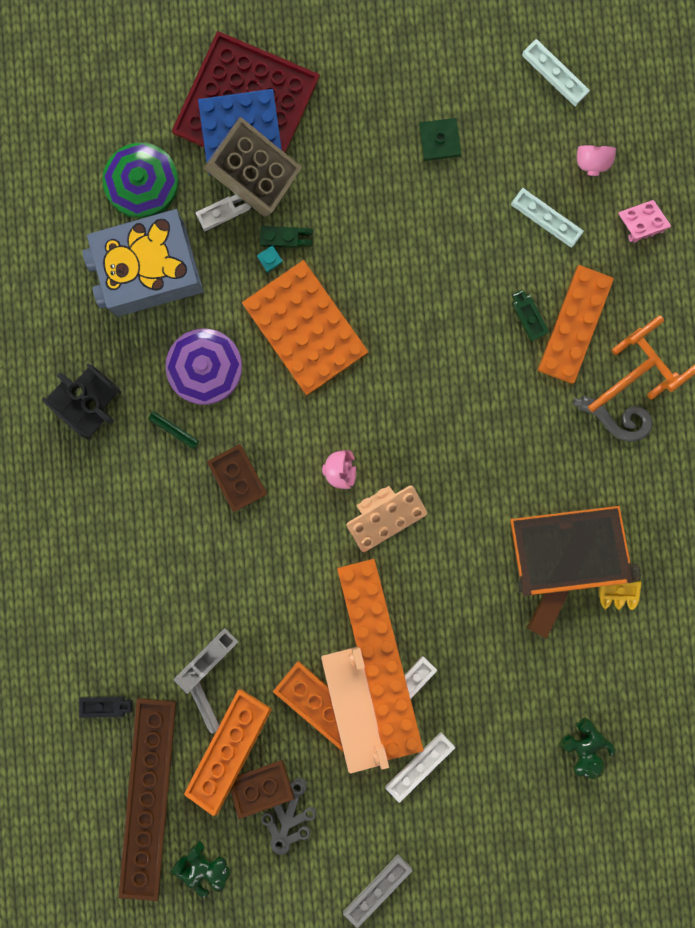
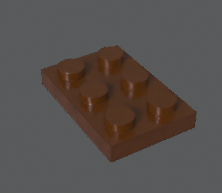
M241 444L207 461L233 512L268 495Z
M284 760L237 776L230 790L238 819L295 799Z

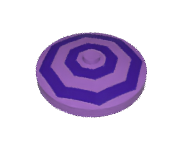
M196 329L183 334L170 348L166 358V375L173 390L183 399L199 405L214 404L227 398L238 386L242 375V359L237 347L226 335L212 329Z

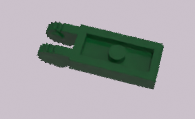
M261 226L260 246L271 247L273 245V247L283 248L313 246V241L308 239L298 240V236L313 235V229Z

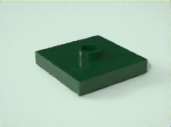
M457 118L419 122L424 161L461 157Z

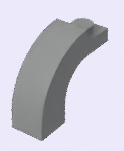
M224 628L173 680L188 694L238 641Z

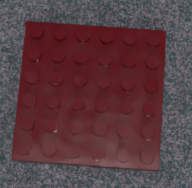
M217 31L171 132L173 135L204 147L198 99L273 89L281 148L286 154L318 84L320 74Z

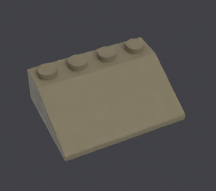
M239 117L203 169L266 217L273 212L302 167L242 117Z

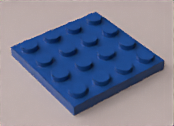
M273 89L198 99L207 162L239 117H242L282 150Z

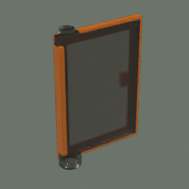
M620 506L510 520L520 581H516L518 593L522 592V596L640 582L641 580L639 565L637 563H630Z

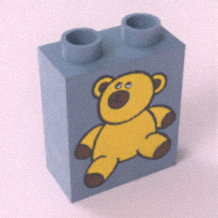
M177 209L87 234L90 248L82 251L83 258L90 273L97 271L100 285L93 286V294L100 309L107 307L109 311L119 317L204 292L185 224Z

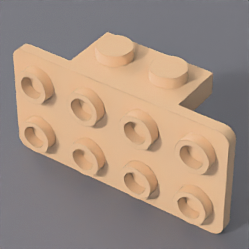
M388 486L379 490L370 498L362 500L357 505L361 515L349 521L346 526L360 550L366 552L425 517L427 511L413 486H408L396 494Z

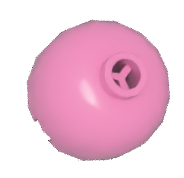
M591 145L578 146V166L582 170L588 171L589 176H599L600 172L611 168L615 160L616 148L608 146L595 147Z
M350 450L332 453L322 467L323 475L326 476L329 484L339 489H350V486H353L355 483L356 466L352 467L351 461L355 460Z

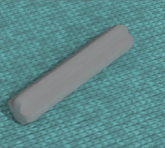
M198 682L191 690V693L209 732L214 733L218 730L219 724Z

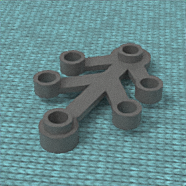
M296 778L291 783L295 799L289 802L286 813L282 804L274 806L282 824L280 832L274 822V814L272 812L264 813L261 818L262 823L268 826L273 837L271 848L276 854H285L289 850L291 843L299 839L306 840L310 836L311 831L308 826H302L298 832L288 835L291 827L305 820L311 821L317 814L314 807H308L304 812L294 816L299 797L307 790V782L303 778ZM296 784L300 785V791L295 789ZM307 811H312L313 816H308ZM266 815L270 816V822L266 821ZM301 830H306L307 835H302ZM277 842H281L283 847H278Z

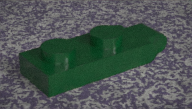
M523 289L512 294L514 300L512 306L530 341L532 342L547 335L549 330L530 294L526 296Z

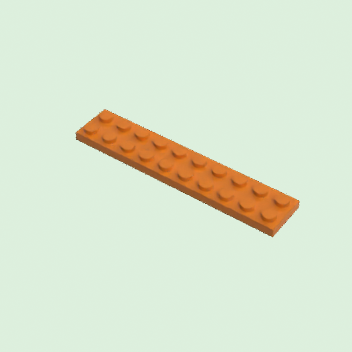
M375 559L337 568L356 645L361 649L365 666L364 670L377 719L378 733L381 744L385 748L387 760L423 752L424 749Z

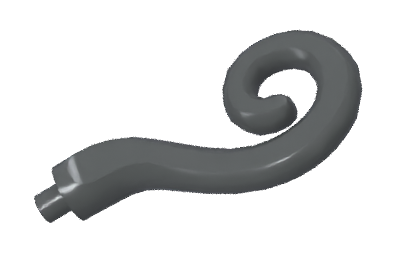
M582 396L581 399H573L574 406H579L580 411L594 414L610 433L621 440L628 442L644 439L652 430L651 415L642 407H629L622 414V423L629 429H633L636 426L631 421V415L637 414L642 419L641 428L638 431L629 432L623 430L615 423L603 405L592 413L588 406L595 399Z

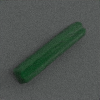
M153 411L149 415V421L192 449L198 446L199 440Z

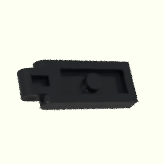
M82 696L79 698V718L124 717L125 713L133 712V700H125V696Z

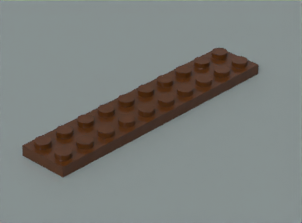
M138 698L136 701L118 898L158 901L177 701Z

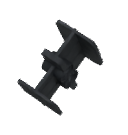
M88 363V368L74 383L67 376L59 372L57 377L62 382L47 398L43 397L41 400L79 436L91 440V435L104 421L111 425L115 422L103 409L117 393L121 394L122 391L100 370ZM82 388V394L76 397V390ZM95 400L97 405L95 409L90 410L89 404Z

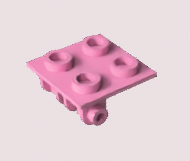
M654 200L618 212L631 233L628 235L630 242L636 243L638 240L643 239V237L647 239L649 236L652 237L655 234L663 233L667 228L671 227Z

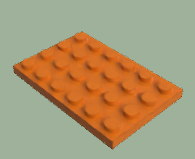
M304 260L242 302L306 396L369 353Z

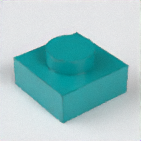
M273 245L257 255L267 273L283 264Z

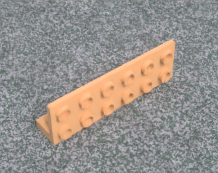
M360 647L323 655L321 659L348 772L354 773L380 766L381 770L389 768L385 748L381 744L378 733L377 719Z

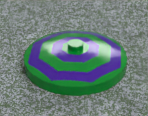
M132 143L120 148L109 158L103 171V188L108 200L119 212L132 218L143 219L162 213L175 199L179 187L178 172L170 156L161 148L149 143Z

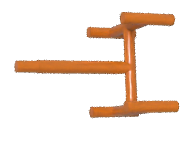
M657 316L643 328L637 329L611 350L614 355H617L630 344L638 343L649 359L590 404L588 409L592 413L654 365L666 380L647 394L650 400H653L665 389H668L670 392L675 391L695 375V365L681 375L677 372L672 374L643 338L664 322L662 316Z

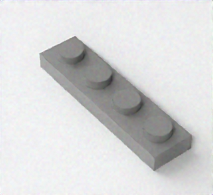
M397 854L343 911V915L358 928L412 872V868Z

